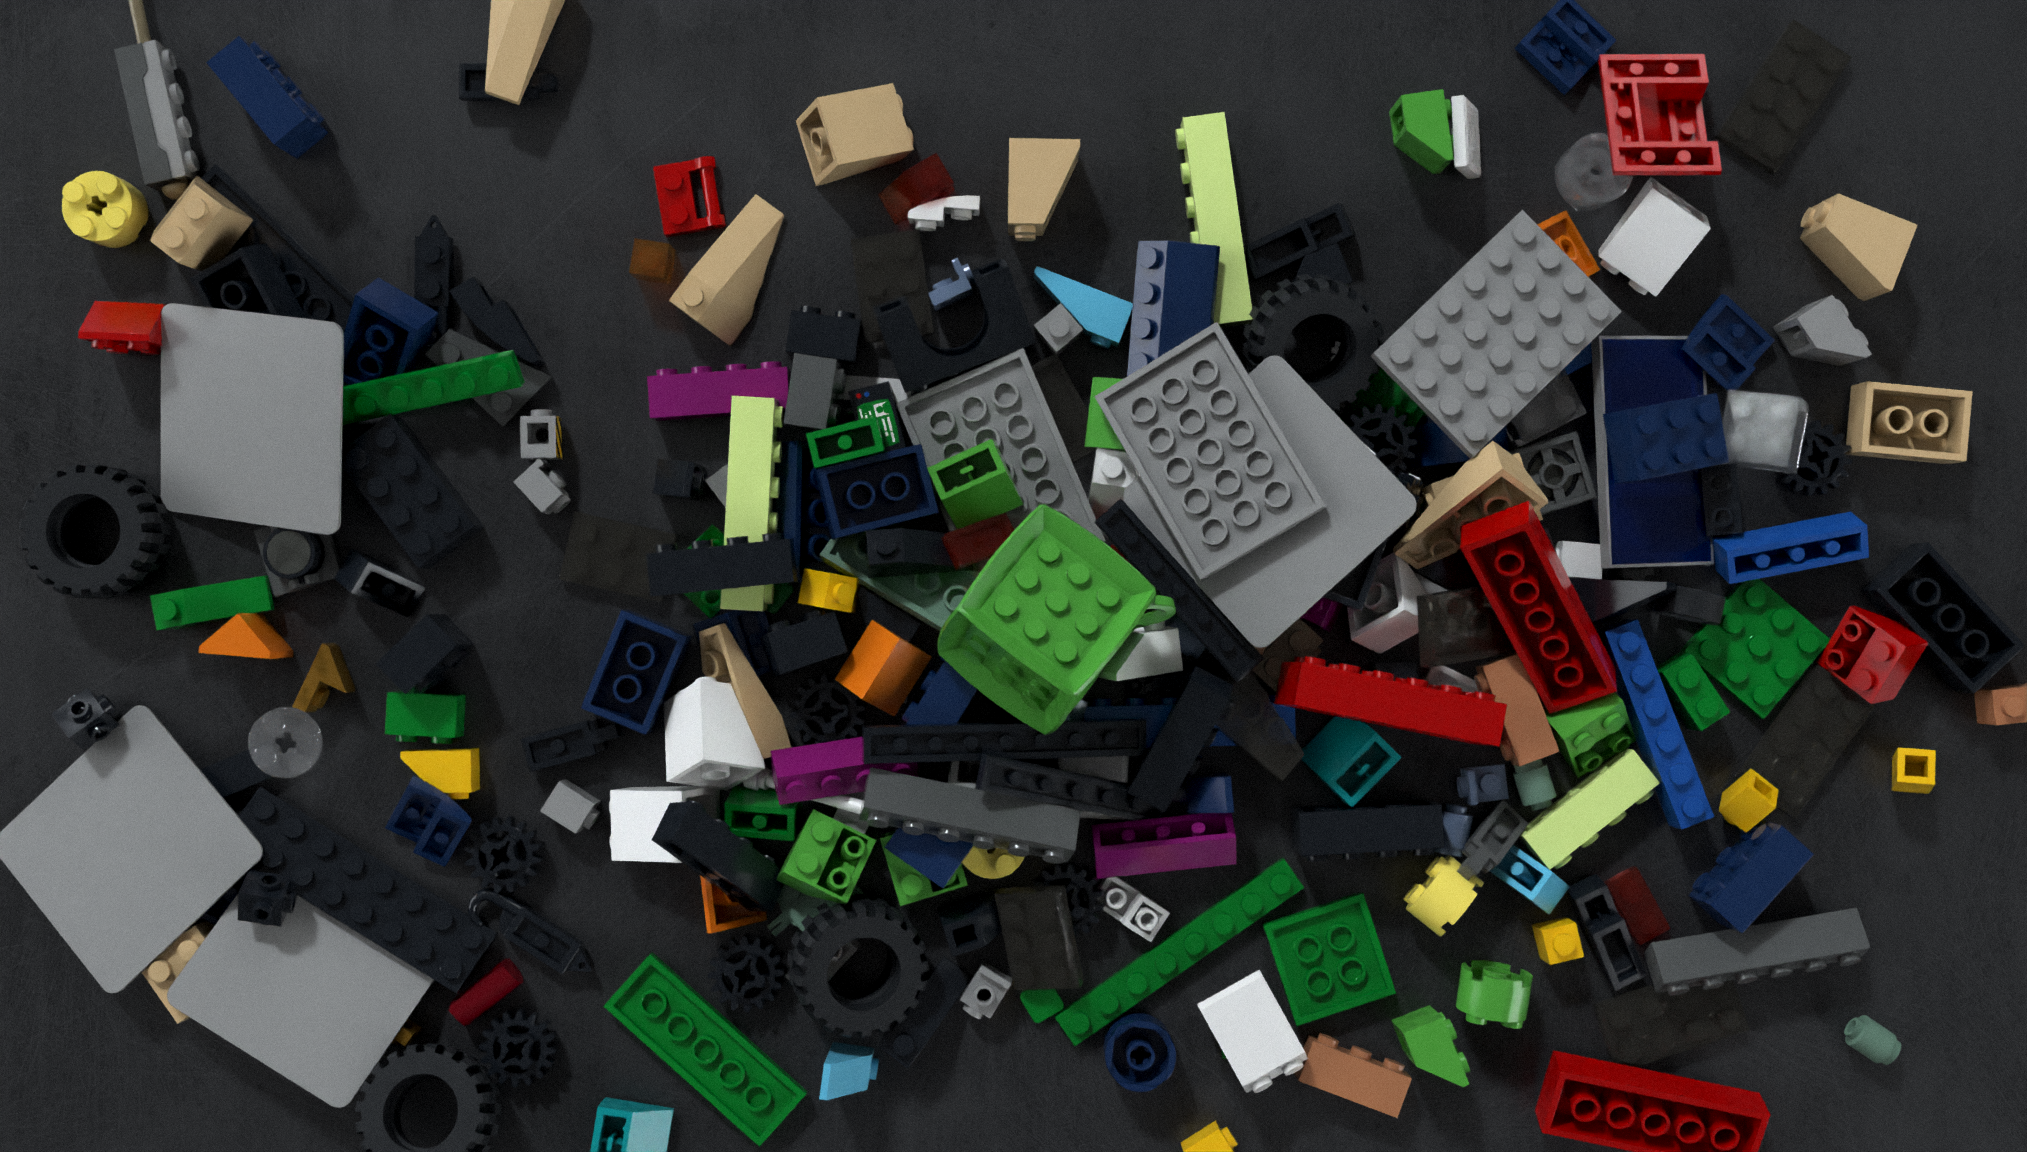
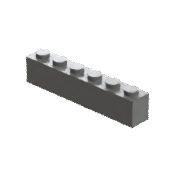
M871 767L865 783L859 820L867 821L868 825L876 828L892 826L902 828L905 833L911 835L926 833L936 835L945 842L961 840L973 843V846L987 850L995 847L1008 850V853L1014 856L1034 855L1043 857V860L1046 862L1059 864L1068 862L1075 852L1081 811Z
M1851 908L1752 925L1743 933L1729 929L1652 942L1644 952L1655 992L1668 991L1670 996L1688 992L1690 990L1689 987L1702 985L1704 990L1723 986L1724 981L1736 980L1738 984H1744L1757 980L1759 975L1771 974L1772 978H1779L1793 973L1792 970L1805 968L1806 972H1814L1827 967V964L1839 962L1840 966H1849L1860 962L1861 957L1871 947L1858 909Z

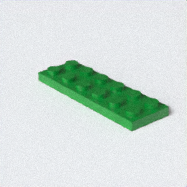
M653 952L650 953L603 1006L759 1147L808 1092Z

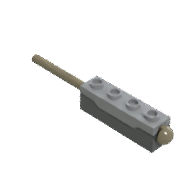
M128 0L137 44L116 48L114 51L143 180L146 186L156 191H163L164 195L169 199L178 200L197 176L196 171H199L200 165L196 153L191 150L189 137H192V129L182 111L181 104L184 103V94L181 86L175 80L173 70L177 69V63L170 49L156 40H151L143 0Z

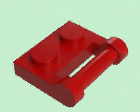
M703 156L694 160L653 167L663 231L666 237L718 229L726 226L725 215L720 212L714 169H716L714 156ZM700 172L707 216L704 218H698L691 179V174Z

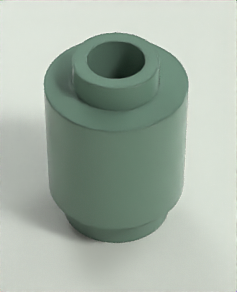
M1538 759L1522 766L1514 765L1516 772L1513 773V777L1523 806L1530 805L1532 811L1551 806V799L1555 798L1557 794L1547 764H1543L1542 760Z
M1867 1015L1851 1019L1845 1027L1846 1044L1874 1063L1889 1065L1897 1058L1901 1051V1042L1897 1040L1896 1035Z

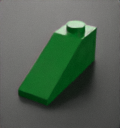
M268 576L186 588L150 596L156 630L180 629L230 619L238 613H260L274 610Z

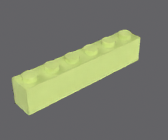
M1225 112L1183 117L1180 124L1181 128L1176 129L1175 134L1178 150L1184 149L1185 163H1180L1182 183L1189 184L1190 197L1185 198L1187 218H1193L1195 231L1190 232V243L1220 246L1214 323L1217 322L1221 328L1250 324L1253 321V318L1249 315L1252 310Z
M732 396L724 545H727L726 538L748 536L749 543L762 542V534L777 533L778 512L772 511L773 498H779L780 477H774L775 463H781L782 442H777L776 438L777 427L782 428L784 422V407L778 406V399ZM774 584L721 589L720 609L767 610V604H773Z

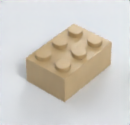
M1870 381L1852 385L1846 445H1851L1852 449L1845 452V455L1940 464L1966 462L1973 391Z

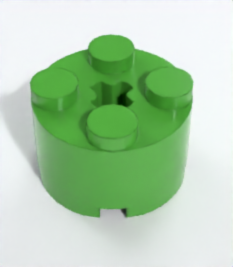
M1472 960L1471 967L1466 962H1463L1461 964L1456 1007L1466 1013L1465 1020L1470 1023L1484 1025L1487 1024V1020L1501 1022L1502 1026L1520 1029L1522 1028L1523 1021L1527 1019L1533 975L1524 969H1520V975L1510 972L1511 965L1500 962Z

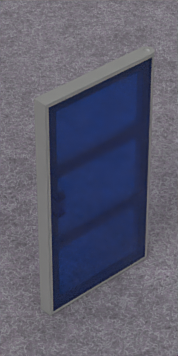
M1596 336L1591 341L1601 569L1704 565L1708 567L1715 565L1713 536L1706 535L1701 468L1639 481L1615 483L1603 414L1707 395L1706 372L1681 350L1688 336Z

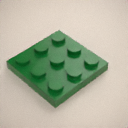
M1754 579L1738 582L1727 595L1720 625L1703 624L1680 651L1682 653H1692L1707 675L1756 717L1764 719L1827 646L1830 639L1762 580Z
M1359 892L1262 924L1296 1026L1396 994L1364 893Z

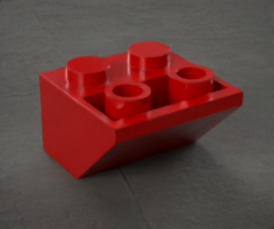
M95 301L78 331V339L91 342V348L103 349L108 353L128 354V350L141 351V354L161 355V311L166 304Z
M1853 605L1848 608L1817 663L1869 703L1874 704L1893 700L1928 645V642L1901 622Z

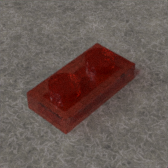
M1005 512L946 533L941 539L957 570L992 557L1014 531V528Z
M1632 866L1604 881L1614 904L1637 944L1642 945L1671 929L1637 867Z

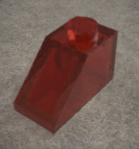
M937 153L903 172L880 192L878 197L894 224L898 225L908 219V211L924 203L944 198L954 192L955 187L949 173Z

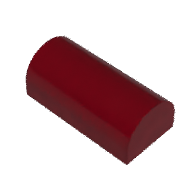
M505 958L457 995L451 1002L448 1010L458 1022L467 1026L523 983V977L511 959Z

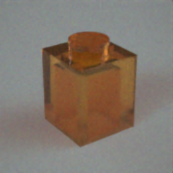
M635 238L629 273L638 280L670 284L676 250L669 243Z

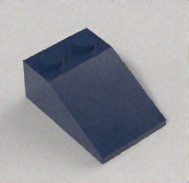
M378 277L355 295L344 332L343 382L352 385L414 371L430 341L439 313Z

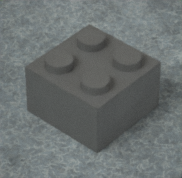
M794 353L784 424L792 430L814 432L840 425L842 408L837 404L838 393L844 394L847 373H844V369H842L837 359Z

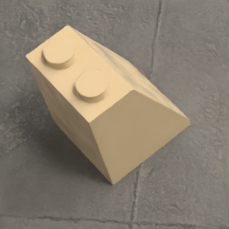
M893 83L817 97L796 120L816 186L901 161L914 150L913 134L910 128L906 126L903 116V102L900 95L896 94Z
M1009 138L1008 235H1014L1015 240L1035 241L1036 236H1043L1078 162L1080 139Z
M196 176L156 227L150 241L179 264L203 271L225 258L254 219L200 177Z
M1836 194L1807 209L1801 221V227L1804 229L1800 239L1858 299L1866 301L1893 290L1918 225L1844 195Z

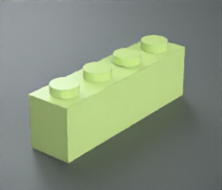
M1627 748L1625 751L1615 754L1530 821L1519 838L1540 864L1549 870L1553 867L1559 869L1571 860L1572 856L1570 854L1579 846L1584 848L1596 841L1599 837L1597 832L1607 824L1613 826L1620 822L1627 815L1625 810L1635 802L1638 805L1648 800L1654 794L1652 789L1659 784V781L1637 753Z

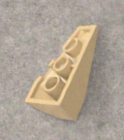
M491 0L485 82L486 94L517 105L520 104L565 0Z
M755 194L688 273L669 301L731 347L752 318L755 309L754 305L765 278L764 274L770 255L773 253L784 214Z
M1492 441L1464 463L1394 546L1393 552L1414 568L1420 569L1457 552L1458 546L1461 544L1462 525L1526 501H1530L1536 513L1549 502L1517 458Z
M719 624L699 631L703 673L706 677L715 678L717 682L731 684L763 759L771 757L772 750L792 748L782 715L726 624Z

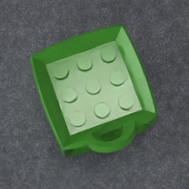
M1042 504L1021 522L984 566L957 608L950 614L942 626L938 637L937 649L938 654L987 698L1020 721L1047 735L1056 731L1063 724L1068 714L1099 677L1105 665L1136 628L1157 624L1171 618L1176 613V607L1173 598L1156 595V588L1105 542L1070 518ZM1146 609H1157L1152 612L1145 613Z

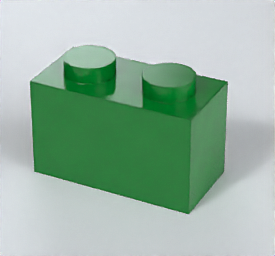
M876 416L806 433L815 469L886 452L879 420Z
M1679 652L1656 667L1669 701L1689 730L1703 731L1730 713V710L1692 653Z
M402 691L387 692L385 734L396 735V741L417 742L418 736L431 737V743L452 744L453 738L464 736L466 695L426 692L405 695Z
M734 786L725 802V822L731 827L730 831L739 837L794 841L802 825L803 801L779 805L775 789L764 790L760 788L756 791L744 786Z

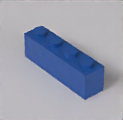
M1852 512L1713 538L1715 570L1729 584L1869 558L1867 524Z

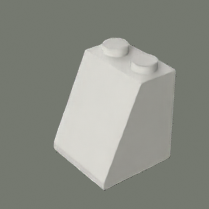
M1650 177L1598 250L1599 257L1602 258L1600 264L1614 275H1617L1619 272L1631 279L1628 282L1629 285L1639 293L1646 295L1647 292H1650L1656 297L1711 229L1708 218Z
M700 677L685 689L679 690L676 695L664 702L667 782L728 791L765 769L764 759L731 684L717 682L713 677Z
M699 786L629 787L610 790L611 836L609 843L612 861L682 863L652 841L669 803L693 800L702 804L706 808L705 812L712 818L721 820L720 789Z
M1260 970L1197 1004L1246 1093L1251 1090L1254 1093H1258L1267 1089L1273 1084L1271 1079L1282 1073L1288 1076L1299 1071L1304 1066L1303 1061L1308 1059Z

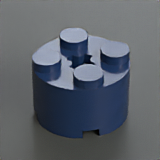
M1133 1013L1115 1020L1105 1036L1103 1049L1106 1066L1111 1076L1123 1088L1135 1092L1151 1091L1167 1080L1172 1074L1176 1063L1175 1046L1168 1029L1157 1018L1143 1013ZM1138 1046H1144L1145 1051L1148 1053L1144 1052L1140 1058H1135L1133 1051L1137 1050Z

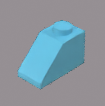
M1512 845L1501 862L1490 870L1492 874L1547 914L1552 912L1570 887L1554 872L1514 845Z

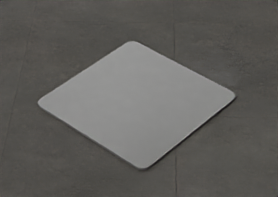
M178 303L165 305L161 311L162 504H165L166 509L172 512L326 535L336 533L341 525L344 333L340 325L332 321Z
M1275 355L1264 359L1249 373V376L1327 506L1325 509L1201 581L1141 477L1139 476L1125 489L1123 494V500L1195 580V583L1253 646L1258 648H1264L1273 643L1415 513L1417 507L1414 496L1300 375L1282 357Z
M142 705L130 709L118 721L120 724L118 727L112 730L105 739L94 743L0 832V859L100 986L108 993H119L124 990L261 860L263 855V847L258 839L151 709Z
M237 894L170 986L167 999L170 1005L327 1104L336 1108H342L353 1100L364 1081L375 1068L434 980L297 896L293 913L286 914L281 927L238 920Z

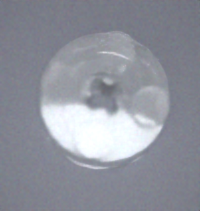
M1592 133L1579 139L1562 154L1554 169L1555 182L1559 193L1576 210H1597L1609 205L1628 190L1633 175H1613L1608 135H1605V133ZM1590 169H1597L1599 171V175H1593Z
M279 707L265 713L255 721L248 736V749L255 765L266 774L279 779H293L307 774L320 760L324 747L323 734L317 722L308 713L293 707ZM286 734H291V740L296 742L295 748H289L287 753H282V747L277 745L276 742L278 739H284Z

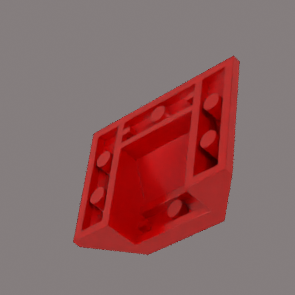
M1705 54L1599 55L1598 62L1613 175H1721L1722 166L1718 141H1707L1701 101L1709 84Z

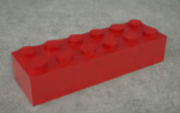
M1530 501L1462 525L1460 548L1549 714L1617 692L1616 668Z
M1305 656V658L1294 657V662H1282L1274 704L1469 744L1500 747L1507 704L1495 702L1496 695L1474 691V693L1462 691V688L1450 685L1428 684L1429 681L1409 677L1407 679L1395 677L1394 681L1395 674L1373 670L1371 672L1362 670L1360 674L1361 667L1339 663V665L1328 663V667H1325L1326 660Z
M1555 1050L1552 1052L1535 1108L1541 1132L1544 1134L1632 1152H1758L1771 1116L1759 1092Z

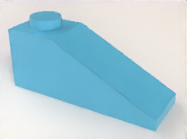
M1036 266L1034 279L1058 305L1061 303L1083 328V333L1091 337L1090 342L1105 349H1109L1111 345L1118 347L1133 309V303Z
M833 1042L824 1062L819 1100H830L867 1090L870 1079L876 1080L879 1059L873 1058L874 1048Z

